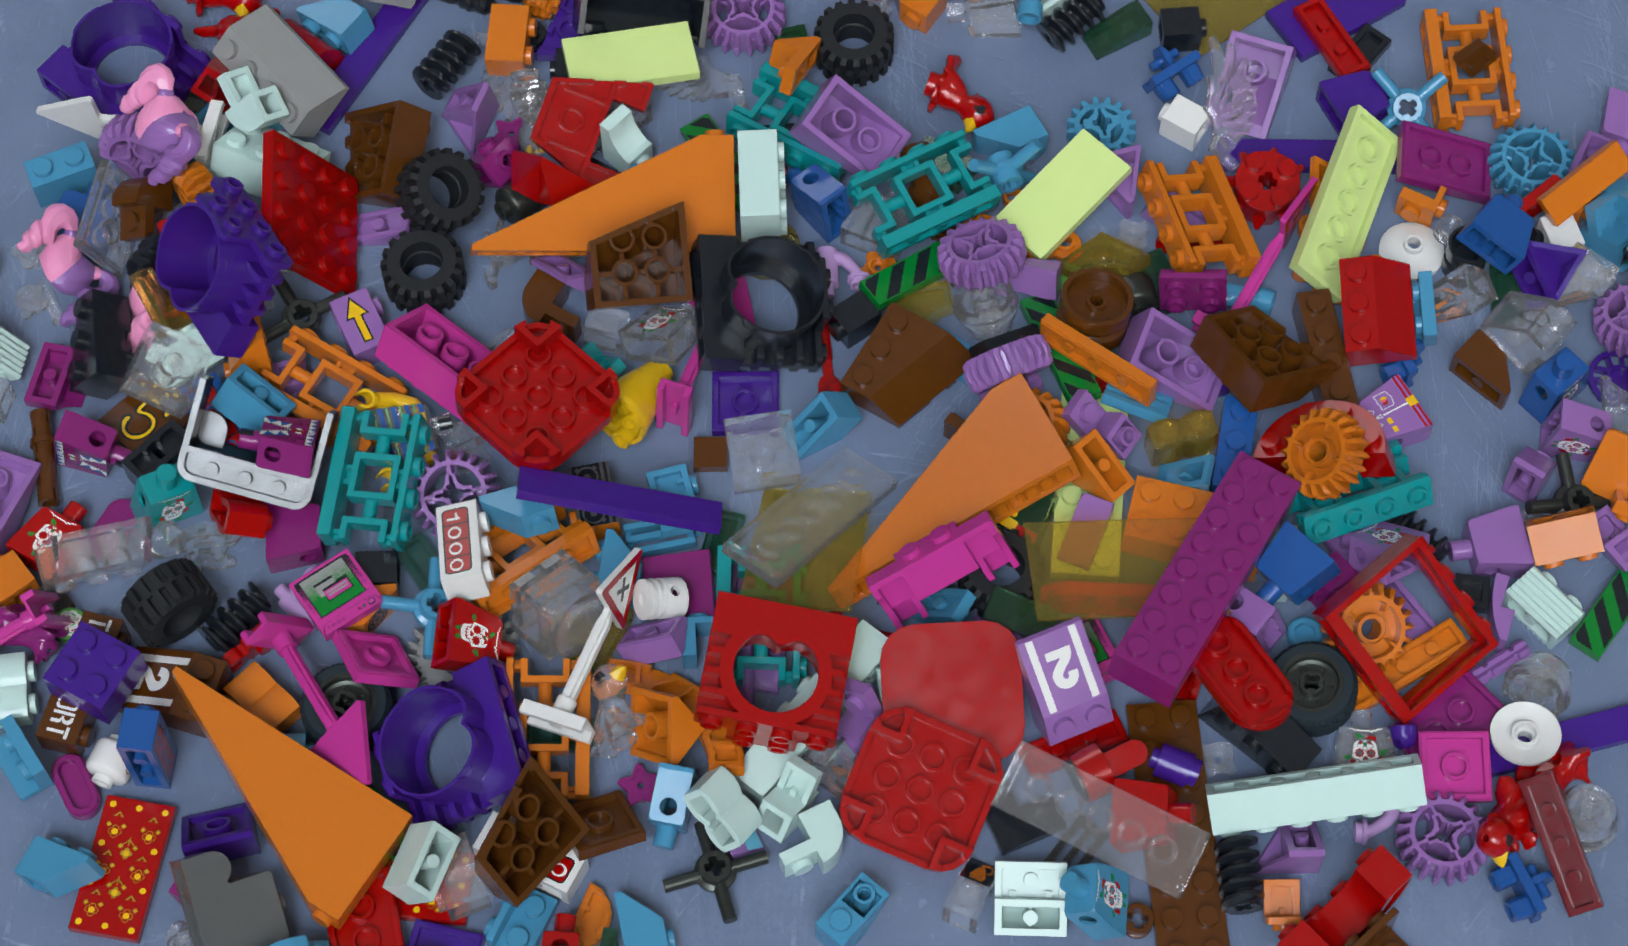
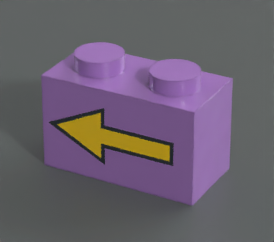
M366 287L329 302L333 319L352 358L357 361H367L372 365L380 362L381 360L374 355L385 324H383L380 316L384 315L378 298H371Z

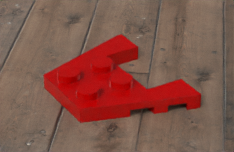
M552 77L529 140L570 172L595 185L619 173L590 162L600 134L599 124L605 120L612 101L644 113L654 84L651 82L631 83L618 80L613 82Z

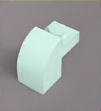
M248 66L225 72L216 78L231 107L225 112V115L241 131L251 132L276 124L290 114L276 85L259 89Z
M795 754L788 759L777 786L761 802L758 811L763 823L758 829L782 844L797 829L798 814L813 806L819 794L817 787L823 772Z
M830 799L798 814V827L806 841L779 853V866L785 878L792 874L795 876L803 875L809 872L815 863H818L821 871L825 874L838 863L843 851V826Z

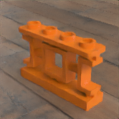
M1493 7L1492 13L1480 10L1477 24L1450 25L1448 11L1438 15L1437 8L1424 9L1419 30L1427 82L1440 71L1448 79L1444 86L1429 97L1433 127L1446 132L1449 131V128L1454 127L1455 131L1462 130L1464 116L1491 115L1493 129H1500L1501 125H1504L1505 130L1509 126L1513 128L1515 120L1520 118L1521 106L1519 99L1515 100L1514 98L1516 74L1515 72H1510L1509 64L1512 62L1511 45H1506L1505 37L1508 34V23L1506 18H1502L1501 8ZM1488 31H1490L1492 45L1488 46L1495 52L1498 59L1484 69L1485 78L1458 79L1457 66L1453 56L1472 43L1473 40L1477 38L1486 39ZM1441 40H1460V46L1447 47L1444 56ZM1498 83L1500 99L1482 100L1481 94L1495 93ZM1449 94H1468L1469 101H1455L1452 110Z
M1217 155L1205 156L1201 164L1197 160L1191 161L1185 174L1173 175L1167 174L1162 162L1155 165L1153 160H1147L1138 174L1137 187L1142 192L1149 216L1154 220L1159 239L1165 246L1170 265L1175 272H1202L1206 263L1224 262L1229 274L1237 273L1238 278L1250 277L1261 258V254ZM1199 189H1200V191H1201V193H1199V194H1192V192H1191V191H1197V190H1199ZM1167 192H1177L1178 195H1171L1169 197ZM1202 211L1207 224L1189 225L1184 212ZM1222 239L1223 244L1214 245L1213 241H1220ZM1199 242L1200 246H1193L1191 248L1189 243Z
M296 325L291 327L289 330L290 335L282 342L283 351L292 355V358L281 374L277 376L265 368L260 373L263 379L297 405L289 417L321 420L319 439L321 438L327 412L331 410L340 411L330 445L333 448L342 406L356 407L357 405L364 404L357 400L358 396H354L357 391L363 389V385L375 392H397L408 395L405 385L397 378L383 376L369 362L355 360L348 356L346 350L339 345H329L320 340L319 336L311 329L305 327L301 329ZM306 352L321 360L313 374L300 367L306 358ZM325 375L350 389L337 409L312 396ZM291 378L304 384V387L298 394V399L283 391ZM373 406L367 409L371 412L373 410L375 418L377 417V409L373 408ZM361 435L358 451L372 453L373 448L376 447L377 440H366Z
M555 505L553 506L560 529L543 535L525 538L490 525L491 531L485 533L486 536H489L493 555L487 558L492 563L494 576L498 573L501 575L497 576L494 581L489 582L490 596L470 600L469 602L497 617L501 616L601 552L593 528L586 521L583 522L580 519L565 528L559 522L567 517L564 507ZM553 538H557L548 545H545V543L552 540ZM524 543L531 549L509 564L502 558ZM556 557L562 560L547 571L542 568ZM530 575L535 578L521 589L515 586Z
M507 657L506 671L513 695L515 673H521V687H538V703L553 707L552 687L566 686L577 660L563 658V675H528V658L514 660V657ZM592 668L576 699V715L587 718L590 724ZM520 713L521 723L527 740L528 716ZM562 736V744H528L530 754L537 755V763L552 782L561 783V793L567 801L568 799H575V802H581L590 799L589 744ZM569 741H576L575 786H569L568 772H551V756H569Z

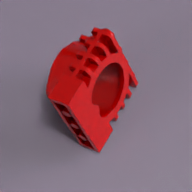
M718 591L693 720L700 723L701 727L709 730H720L721 727L727 728L725 738L732 740L733 744L741 747H752L755 744L765 746L768 751L776 754H787L788 751L794 752L798 742L805 743L807 748L816 751H825L827 748H833L837 738L858 618ZM759 644L770 648L775 654L785 651H796L803 654L809 659L818 674V681L813 694L801 706L786 712H769L755 707L742 696L734 680L733 666L739 650L748 645Z

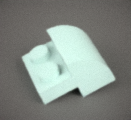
M995 860L993 894L994 935L1067 937V917L1064 912L1066 892L1060 888V879L1067 872V862Z

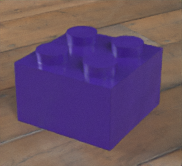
M81 621L42 678L52 695L110 725L147 671L148 666L139 650Z

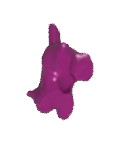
M13 604L0 607V629L19 618L20 613L26 610L25 605ZM37 627L32 631L27 630L3 646L28 647L35 654V663L39 664L42 660L47 662L48 657L59 649L60 644L57 638L67 637L69 631L65 628L59 630Z

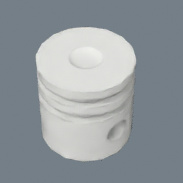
M680 577L638 580L633 590V606L636 615L641 620L668 619L684 616L689 606V593L685 581ZM673 590H676L677 596L673 595Z

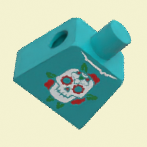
M177 463L173 465L162 464L156 471L142 475L136 480L130 508L143 535L204 513L194 483L180 475Z

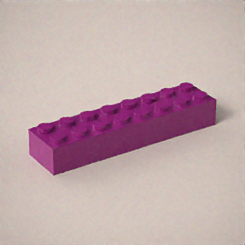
M1240 451L1115 649L1106 674L1170 708L1292 508L1302 483Z

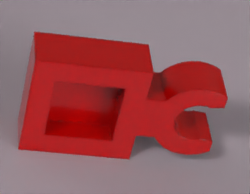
M260 622L250 631H255L262 623ZM241 638V643L226 652L222 659L228 661L232 673H235L249 658L252 660L258 654L263 656L271 648L246 645Z

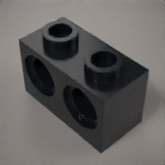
M171 418L121 460L128 479L135 485L136 480L140 476L156 471L160 465L166 463L173 465L177 463L186 430Z

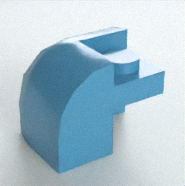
M1620 179L1602 191L1597 199L1585 206L1587 225L1579 230L1585 241L1584 246L1588 253L1605 267L1622 273L1628 269V260L1621 265L1628 246V179Z

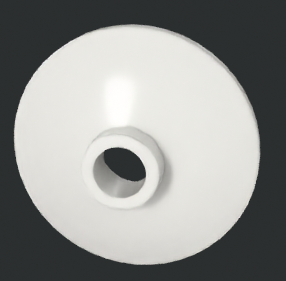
M1404 222L1392 226L1383 234L1379 243L1378 254L1386 259L1410 264L1411 281H1417L1418 272L1432 271V275H1434L1439 270L1444 255V246L1440 237L1429 227L1419 223ZM1408 244H1414L1418 246V248H1411L1408 246Z
M1522 701L1508 704L1495 714L1490 725V739L1495 750L1504 759L1517 765L1535 766L1547 762L1556 754L1560 747L1562 732L1558 720L1548 709L1536 703ZM1521 736H1525L1530 740V742H1523L1518 738Z

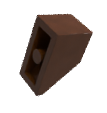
M1478 329L1454 354L1449 371L1498 409L1502 410L1511 392L1506 350L1494 336L1487 335Z

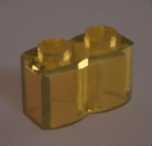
M1197 410L1187 413L1180 419L1167 418L1152 423L1147 428L1144 448L1151 466L1159 467V465L1180 461L1183 458L1190 459L1212 453L1216 448L1219 434L1212 411Z

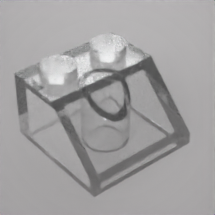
M1509 291L1480 325V328L1526 375L1552 357L1576 326L1577 322L1569 311L1563 308L1554 298Z

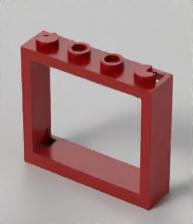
M1405 533L1312 612L1340 652L1348 659L1349 663L1351 662L1355 672L1390 719L1406 725L1499 645L1491 634L1493 633L1490 629L1492 625L1484 617H1479L1472 608L1475 606L1472 598L1464 590L1457 588L1453 582L1455 579L1453 572L1444 563H1439L1433 555L1435 553L1433 545L1428 544L1423 536L1419 537ZM1410 555L1471 638L1401 697L1339 614Z

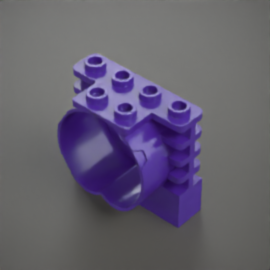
M112 0L113 2L96 7L84 15L73 30L71 47L68 48L62 45L37 69L42 86L60 100L65 101L91 96L100 113L123 115L124 113L120 111L119 107L123 96L127 94V91L134 82L113 85L101 80L97 74V69L101 62L112 52L127 46H146L161 53L165 57L162 64L171 69L175 78L174 95L179 97L184 103L187 101V95L191 92V87L211 59L203 50H195L190 47L184 39L181 23L170 14L166 16L160 12L151 0ZM142 106L138 110H135V112L132 113V115L135 114L137 111L140 112L144 106Z
M215 176L210 182L214 189L213 193H198L195 198L197 203H186V205L174 210L166 220L158 239L155 271L159 284L163 288L169 289L170 300L173 306L179 311L187 312L213 355L242 358L259 329L253 317L263 316L266 308L262 302L273 299L275 292L271 286L281 285L284 277L280 270L290 269L293 261L288 255L286 248L272 231V227L258 210L256 203L252 201L244 189L242 182L234 177L223 178Z
M488 656L453 672V680L449 682L441 681L436 685H426L408 692L398 700L399 702L393 707L388 717L385 718L381 731L378 730L372 733L375 744L373 752L380 763L383 774L382 786L390 797L408 803L410 814L413 817V824L436 821L449 831H453L457 828V824L462 822L469 823L474 820V816L478 814L486 815L492 812V807L497 805L503 806L526 761L531 756L505 664ZM463 715L461 725L471 735V753L457 777L448 785L439 789L429 773L428 754L430 745L438 730L447 721L456 716Z

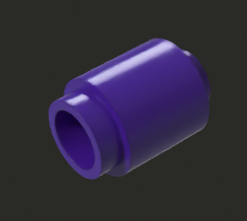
M1164 742L1161 749L1154 747L1148 767L1154 769L1152 773L1154 777L1183 788L1185 785L1194 787L1203 761L1195 758L1196 754Z

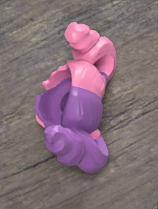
M162 63L150 64L140 74L138 81H135L127 91V94L123 96L119 107L123 113L132 114L135 110L144 106L137 116L135 133L144 148L153 153L164 154V157L158 161L156 167L148 175V183L153 186H157L158 183L166 184L173 176H180L187 169L188 162L198 154L201 147L198 119L184 102L174 95L175 78L171 69Z
M64 203L52 204L47 207L42 219H36L30 225V229L22 234L21 242L16 244L17 248L23 253H29L32 249H38L42 244H45L44 249L38 256L46 278L62 294L77 296L78 299L93 288L119 295L120 284L118 278L109 270L94 266L83 255L78 239L79 218L74 208ZM64 228V233L57 236V232ZM98 279L100 281L98 287H90L93 280ZM75 302L70 304L67 310L62 313L60 326L67 328L71 324L76 326V317L73 315Z

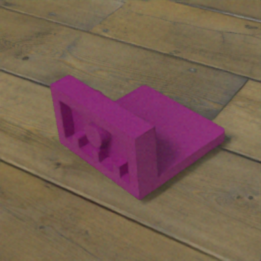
M1161 269L1159 273L1160 310H1168L1172 313H1181L1185 310H1201L1205 313L1226 311L1227 269H1203L1202 272H1175L1174 269Z

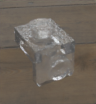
M462 420L452 422L453 428L437 433L443 447L453 452L454 459H456L458 451L463 449L466 451V461L472 453H475L479 456L477 465L484 460L490 462L491 458L481 436L471 427L465 425ZM458 469L461 475L472 472L466 469Z

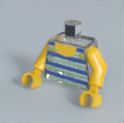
M366 388L354 394V396L361 395L366 399V405L360 404L356 406L359 412L367 410L372 406L375 408L370 410L375 417L374 427L400 429L403 413L410 414L411 417L414 416V413L422 414L432 430L430 444L428 446L425 445L423 454L425 462L430 466L434 464L432 455L442 452L438 436L456 431L450 412L432 417L430 408L425 403H421L418 398L397 392L373 393L372 390ZM391 442L389 454L401 455L405 460L408 443ZM383 468L375 476V479L385 477L390 481L392 468ZM389 483L385 484L380 490L387 492Z

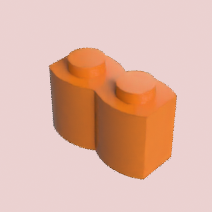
M255 661L223 688L229 700L281 733L286 732L301 718L300 705Z

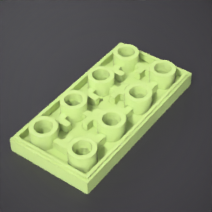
M688 21L561 39L568 78L613 82L618 80L631 83L651 82L654 85L700 79V70Z
M1083 128L996 218L998 221L1007 219L1009 224H1016L1017 229L1021 231L1024 237L1026 250L1036 259L1046 260L1130 175L1132 169Z

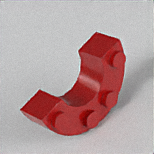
M1324 400L1308 402L1291 410L1276 420L1265 431L1253 455V458L1286 474L1288 469H1285L1281 463L1287 459V456L1280 450L1288 446V442L1284 437L1292 436L1293 430L1291 425H1300V415L1309 416L1311 409L1321 410L1323 407H1330L1335 410H1343L1350 416L1355 417L1359 421L1358 426L1366 430L1362 438L1367 439L1370 443L1364 449V452L1370 458L1363 460L1362 466L1367 471L1360 472L1362 478L1396 476L1395 458L1380 423L1368 410L1346 401Z
M1382 844L1375 851L1371 847L1368 848L1356 860L1355 863L1358 867L1347 882L1344 879L1331 891L1330 895L1333 898L1324 907L1320 904L1315 906L1297 926L1293 922L1290 923L1278 935L1280 942L1277 945L1343 946L1355 934L1361 938L1368 929L1366 926L1368 922L1381 910L1386 913L1404 892L1413 875Z

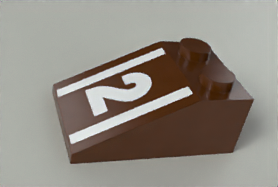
M136 646V649L142 653L148 669L119 712L123 713L124 707L151 706L160 711L167 727L207 738L175 685L172 671L177 666L226 697L223 688L234 679L228 661L193 651Z

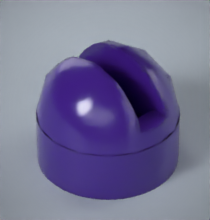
M1417 724L1388 726L1390 741L1396 748L1400 750L1404 748L1409 749L1417 742Z

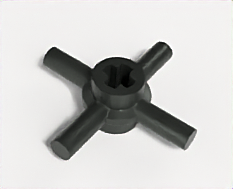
M284 277L281 285L274 286L286 306L282 312V321L264 330L267 344L287 333L290 334L289 330L293 325L301 329L304 327L311 329L322 340L317 332L321 325L322 315L331 311L329 302L345 296V292L343 290L315 304L307 299H298ZM299 314L302 318L307 316V322L304 323L302 319L295 320L296 315Z
M1569 453L1555 455L1561 487L1556 490L1552 499L1533 500L1525 503V511L1528 515L1541 513L1556 514L1594 505L1595 509L1603 508L1606 505L1611 507L1609 499L1593 495L1586 486L1575 484Z
M698 821L694 824L703 855L696 861L693 871L662 879L665 893L698 884L705 891L715 893L724 924H729L736 921L737 916L728 889L735 882L738 872L769 864L767 853L763 850L733 859L729 854L716 850L715 844L709 838L704 824ZM717 867V870L721 872V874L718 876H714V873L710 871V869Z

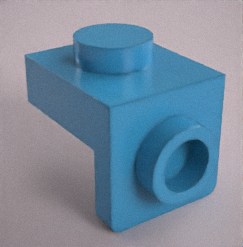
M694 613L686 617L685 649L681 656L683 657L684 669H697L696 637L710 635L713 616H708L705 613Z

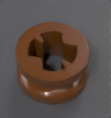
M1130 904L1127 908V918L1132 919L1133 914H1140L1141 920L1147 921V925L1142 923L1141 928H1134V923L1127 919L1126 935L1133 939H1142L1148 936L1152 930L1154 922L1153 912L1145 904Z

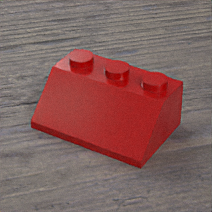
M1374 255L1339 259L1345 353L1349 365L1360 366L1416 360L1417 346L1410 264Z

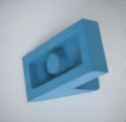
M943 588L922 600L926 605L928 617L923 619L920 613L911 616V618L921 624L967 621L970 616V608L976 597L968 589Z

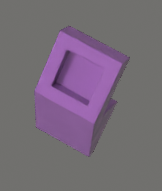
M1078 389L1064 408V412L1060 414L1068 421L1079 437L1096 428L1120 460L1127 458L1142 436L1140 431L1123 412H1105L1087 389Z
M847 677L843 705L847 708V711L839 721L837 739L840 743L839 748L846 755L855 758L858 755L868 729L874 720L882 714L883 707L870 684Z

